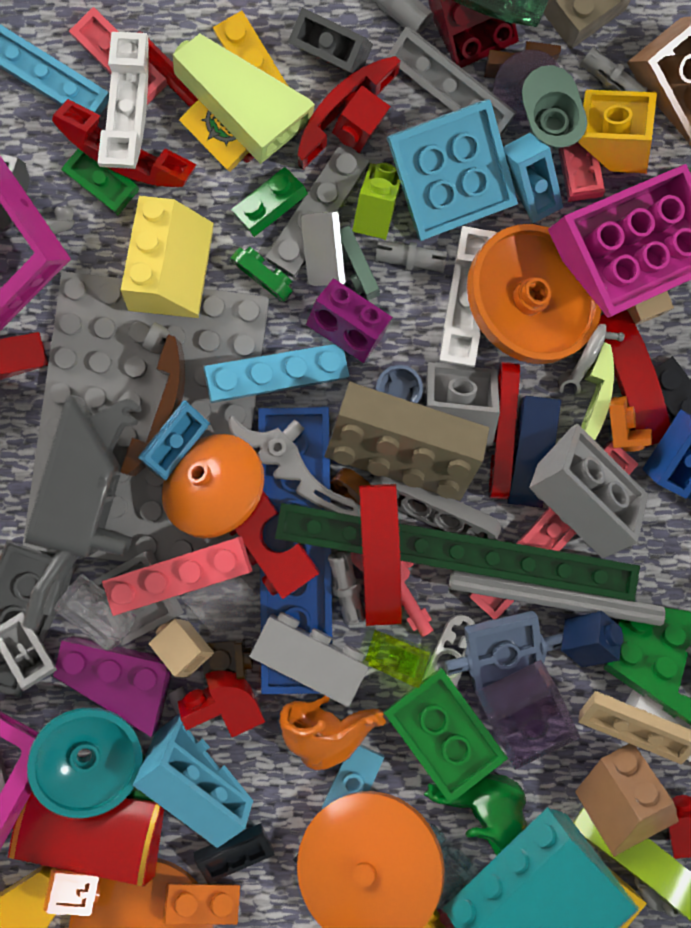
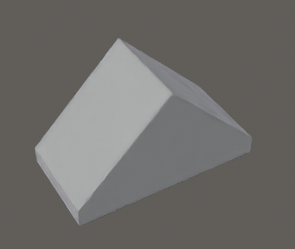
M21 612L0 625V652L19 686L25 691L57 669L50 653L35 630L22 626L25 615Z

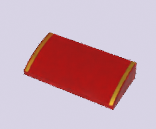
M32 791L14 824L8 858L144 887L155 878L164 808L154 801L127 796L119 805L103 814L89 818H70L47 809L40 803Z

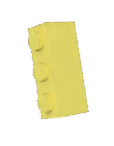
M139 196L121 285V293L128 311L199 318L212 241L213 222L175 199Z

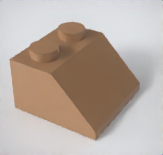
M630 743L601 758L575 791L613 857L679 822L673 800L637 747Z

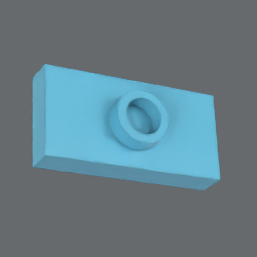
M360 744L351 757L341 763L322 805V809L345 795L370 791L384 760V755Z

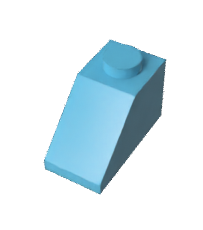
M531 133L503 146L514 190L532 223L564 208L550 147L542 143Z

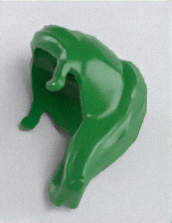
M488 774L451 804L436 784L429 783L427 785L428 790L424 792V796L435 803L457 808H470L475 818L480 821L482 828L468 829L465 834L466 837H478L488 840L496 856L527 827L523 813L526 804L524 790L519 783L507 776Z

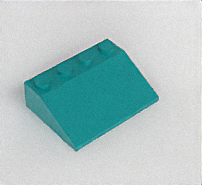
M548 807L443 907L455 928H620L640 910L566 813Z

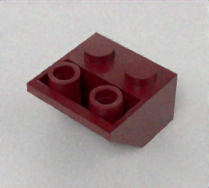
M428 0L430 10L434 13L433 21L452 61L460 68L487 57L490 50L500 51L519 42L511 0Z

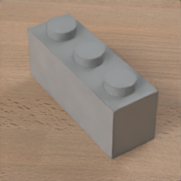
M280 612L279 616L271 614L249 657L349 707L369 668L368 662L363 660L365 654L349 645H345L344 649H341L331 644L332 637L318 629L313 628L310 633L298 627L300 621L284 612Z

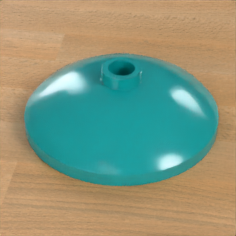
M94 707L70 710L51 720L43 727L33 741L27 761L29 784L40 803L56 814L70 818L97 816L119 805L133 790L134 781L142 765V749L134 729L118 714ZM82 749L91 751L87 757H79L77 755Z

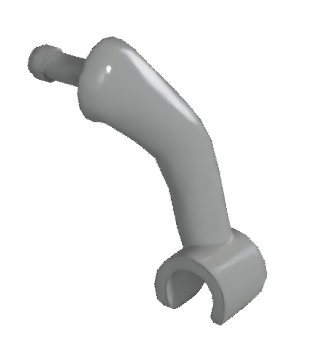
M605 324L597 326L573 371L562 373L559 376L558 387L560 393L563 392L566 384L573 383L575 384L574 395L579 394L581 391L580 381L597 358L604 340L623 341L625 334L621 332H607Z

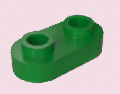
M239 247L230 257V260L236 267L279 301L285 303L293 293V290L289 287L292 283L291 279L276 268L272 272L263 265L264 258L253 248L248 247L244 250Z

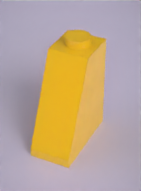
M42 865L0 892V928H48L57 915L46 913L43 910L51 870H67Z

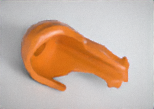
M324 695L315 701H292L287 703L280 711V728L284 742L292 753L301 757L302 762L308 768L323 770L348 760L372 728L384 726L386 720L383 711L378 708L361 710L340 720L332 712H327L320 708V705L328 703L330 700L329 697Z

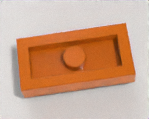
M166 883L163 923L165 925H238L240 885Z

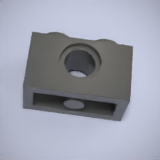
M303 7L288 40V43L350 74L365 66L374 45L366 37Z

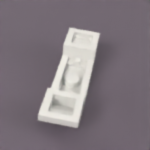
M112 32L108 61L112 73L106 129L101 130L98 165L99 167L135 169L142 146L147 109L148 35L147 33Z
M462 226L446 311L439 362L475 367L480 328L470 309L467 279L475 255L497 233L495 231Z

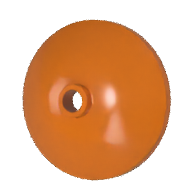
M213 434L198 439L170 476L163 482L162 503L168 519L185 534L197 538L218 537L236 529L252 514L262 495L264 487L262 461L257 452L246 441L234 435Z

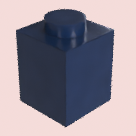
M603 611L565 619L561 651L583 668L620 661V650L623 643L622 628Z

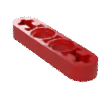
M501 362L499 366L498 391L500 414L493 441L496 442L495 455H491L489 498L507 500L510 494L520 383L519 363Z

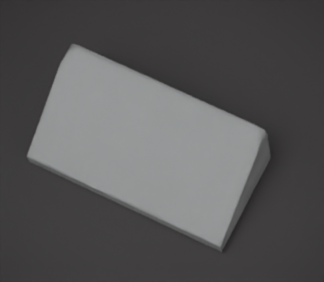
M321 212L302 215L301 226L308 284L324 286L328 285L333 278L344 284L345 274L338 213Z

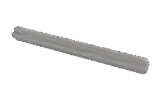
M457 570L451 571L448 586L451 590L588 614L603 611L611 618L657 626L663 625L665 620V608L663 606Z

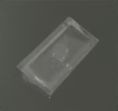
M83 574L79 575L53 608L107 651L122 643L137 618V615L131 611L113 616L105 591Z

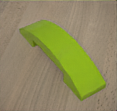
M583 807L573 823L585 839L657 893L661 900L691 922V872L649 838L613 857Z

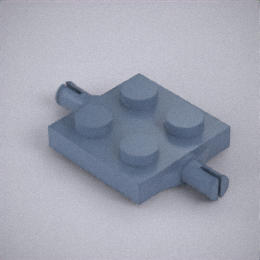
M534 611L465 626L467 644L465 657L445 660L444 663L448 676L469 671L473 690L477 696L545 680L544 662L546 653L562 647L563 633L543 638L540 633L539 619Z

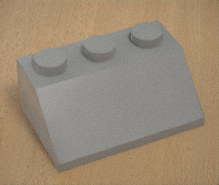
M578 423L575 424L537 464L529 488L565 524L569 525L589 547L594 549L602 558H606L638 543L648 493Z

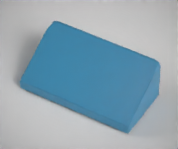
M183 400L138 458L156 476L166 480L211 423L187 401Z

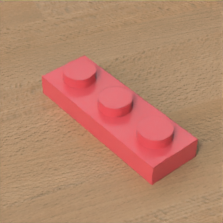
M93 7L69 32L111 75L112 72L108 65L111 33L119 31ZM150 62L147 105L168 85L166 78Z

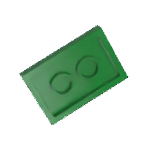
M441 667L383 711L450 804L508 759Z

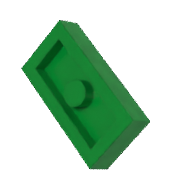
M79 148L61 168L65 175L117 216L140 190L128 177L114 172L107 167H99L97 161Z
M284 167L231 210L240 223L255 237L307 196L308 193L305 186Z

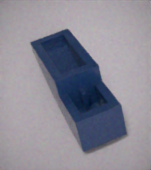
M524 396L520 399L517 434H515L511 487L507 504L543 508L544 501L540 500L529 487L537 464L555 446L561 400Z

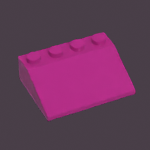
M686 164L567 214L548 229L563 263L607 318L691 280V173Z

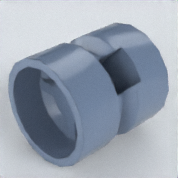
M395 365L390 366L381 373L377 380L376 390L418 403L422 397L423 385L420 376L415 370L409 366Z

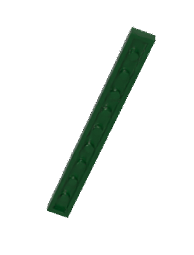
M281 503L275 539L363 554L360 516ZM399 523L400 561L635 602L640 565Z

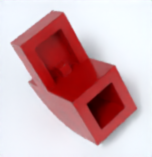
M221 670L205 674L208 684L207 688L193 690L186 694L183 699L177 701L180 719L186 731L221 715L232 738L265 723L261 708L250 684L245 679L237 680V674L231 671Z

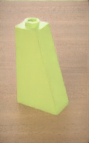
M200 33L190 41H183L173 54L174 74L260 164L303 130L313 115L315 104L309 98Z

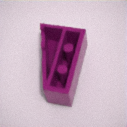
M75 636L61 641L55 666L57 670L54 672L53 677L106 710L118 714L129 724L150 737L159 730L172 673L158 655Z

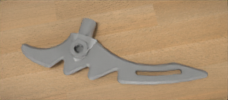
M235 416L229 417L228 424L232 435L243 439L252 448L259 447L258 455L262 464L278 465V468L273 473L275 479L298 480L300 484L296 489L297 494L331 512L361 517L360 506L353 499L341 496L327 489L309 472L299 454L297 446L293 443L305 430L295 419L283 432L279 428L268 432H255L241 425ZM318 490L340 503L353 507L354 510L348 511L331 504L315 495L314 491Z

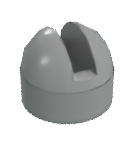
M154 322L142 344V348L155 354H161L164 348L161 343L163 340L166 341L168 334L171 335L170 331Z

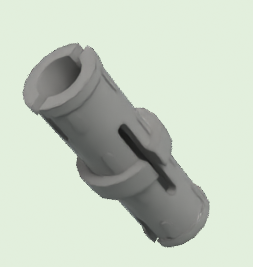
M595 46L592 47L579 65L603 83L602 88L605 90L609 88L612 91L646 92L648 90L647 87L641 85L624 71L625 66L621 63L617 66L598 51Z
M379 239L375 262L379 261L406 266L405 270L412 271V268H419L443 274L447 251L417 247V243L410 242V245Z
M348 551L335 552L336 558L334 554L328 556L335 583L332 588L333 593L339 599L343 623L345 625L359 624V620L361 622L365 620V613L359 593L361 591V583L355 577L351 553Z

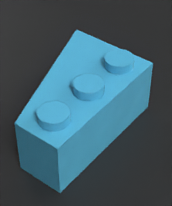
M179 713L154 735L133 786L218 848L245 830L253 799L225 765L221 768L218 767L206 752L210 747L202 738L200 741H197L189 730L186 731Z

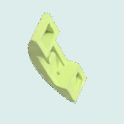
M605 342L584 378L586 381L597 384L581 425L594 440L606 419L614 385L613 353L611 345Z

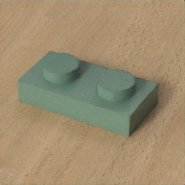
M350 225L340 229L343 264L350 262L354 274L349 277L358 295L364 293L368 301L380 296V289Z

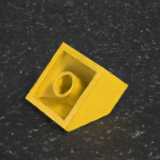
M585 90L583 107L588 124L585 134L578 143L611 172L647 174L657 92Z

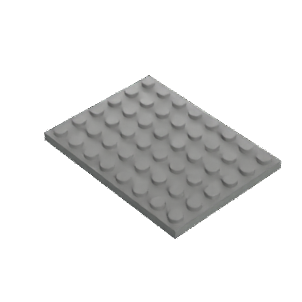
M61 272L23 546L37 551L57 553L54 550L25 543V537L61 413L69 395H75L84 399L92 415L125 399L133 400L141 407V412H134L133 410L127 412V416L135 418L138 424L126 426L123 429L113 450V454L121 468L131 439L147 441L169 378L168 375L162 374L156 369L161 354H155L142 348V344L154 322L168 329L171 335L175 336L182 344L185 360V387L182 402L183 400L187 401L211 423L200 438L213 434L232 435L228 424L230 416H235L241 425L253 431L257 395L210 403L203 368L207 365L263 355L269 297L203 289L199 318L128 311L122 296L121 285L123 279ZM163 340L161 345L164 346L166 341ZM146 466L136 476L121 473L105 526V530L133 537L129 551L124 550L123 555L119 556L98 550L89 557L127 562L151 549L159 563L239 536L237 533L231 536L228 532L213 538H197L179 530L168 519L163 508L162 486L164 479L156 476Z

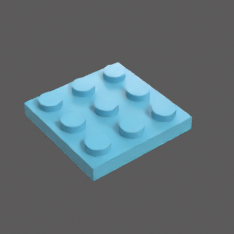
M485 99L387 136L419 240H425L518 204L491 99Z

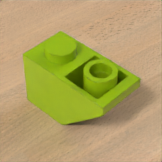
M370 163L359 193L353 232L387 239L401 184L397 169L393 165L388 163Z

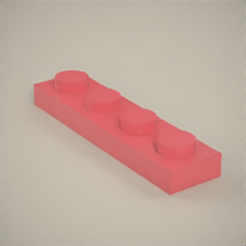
M242 536L106 579L102 581L112 615L115 616L248 574L253 570Z

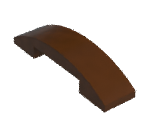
M169 334L156 368L162 374L168 375L169 378L147 441L131 439L120 473L136 476L146 467L138 456L182 403L185 387L184 353L181 342L175 336Z

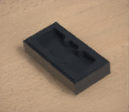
M261 823L240 832L218 848L211 844L193 852L195 863L208 884L275 855L272 844Z

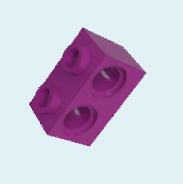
M333 278L315 300L306 325L364 363L382 339L393 317Z

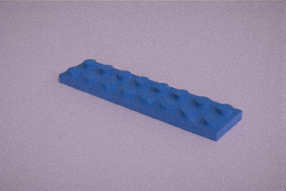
M329 407L258 408L259 432H268L276 428L283 432L294 419L303 426L305 430L293 443L297 446L299 454L309 472L317 481L330 490V459L324 457L330 440ZM262 464L264 468L263 490L279 513L281 503L328 511L297 494L296 489L300 481L275 479L273 473L278 468V465ZM318 490L314 491L315 495L331 503L330 497ZM278 514L265 525L263 538L270 549L277 552H285L298 543L275 539L279 519ZM300 543L320 573L282 599L278 593L272 596L261 580L265 573L260 567L261 632L271 614L279 616L280 612H284L300 621L298 627L310 633L315 628L332 637L330 643L333 644L332 569L328 561L331 548ZM261 663V694L319 693Z

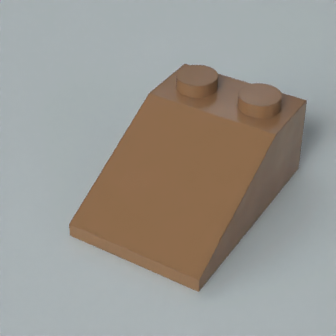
M691 16L678 19L627 61V64L636 80L648 88L646 92H657V107L691 145Z

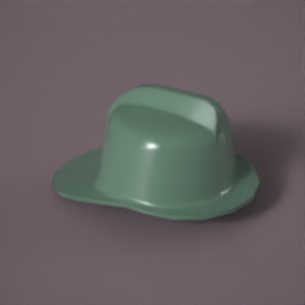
M553 65L541 66L533 70L525 79L522 88L523 105L532 135L547 146L554 147L555 150L577 143L585 134L588 123L574 79L564 69Z

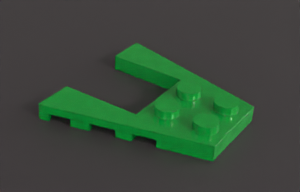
M665 608V620L661 626L618 619L617 624L622 628L623 633L620 661L605 663L603 669L643 697L647 695L662 705V710L673 718L678 716L691 725V698L678 693L688 656L685 650L691 644V612Z

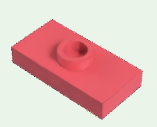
M578 142L569 147L558 149L568 202L603 197L605 188L599 161Z

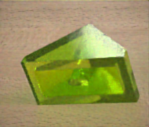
M375 630L365 661L368 662L369 666L413 687L420 688L431 652L426 646Z

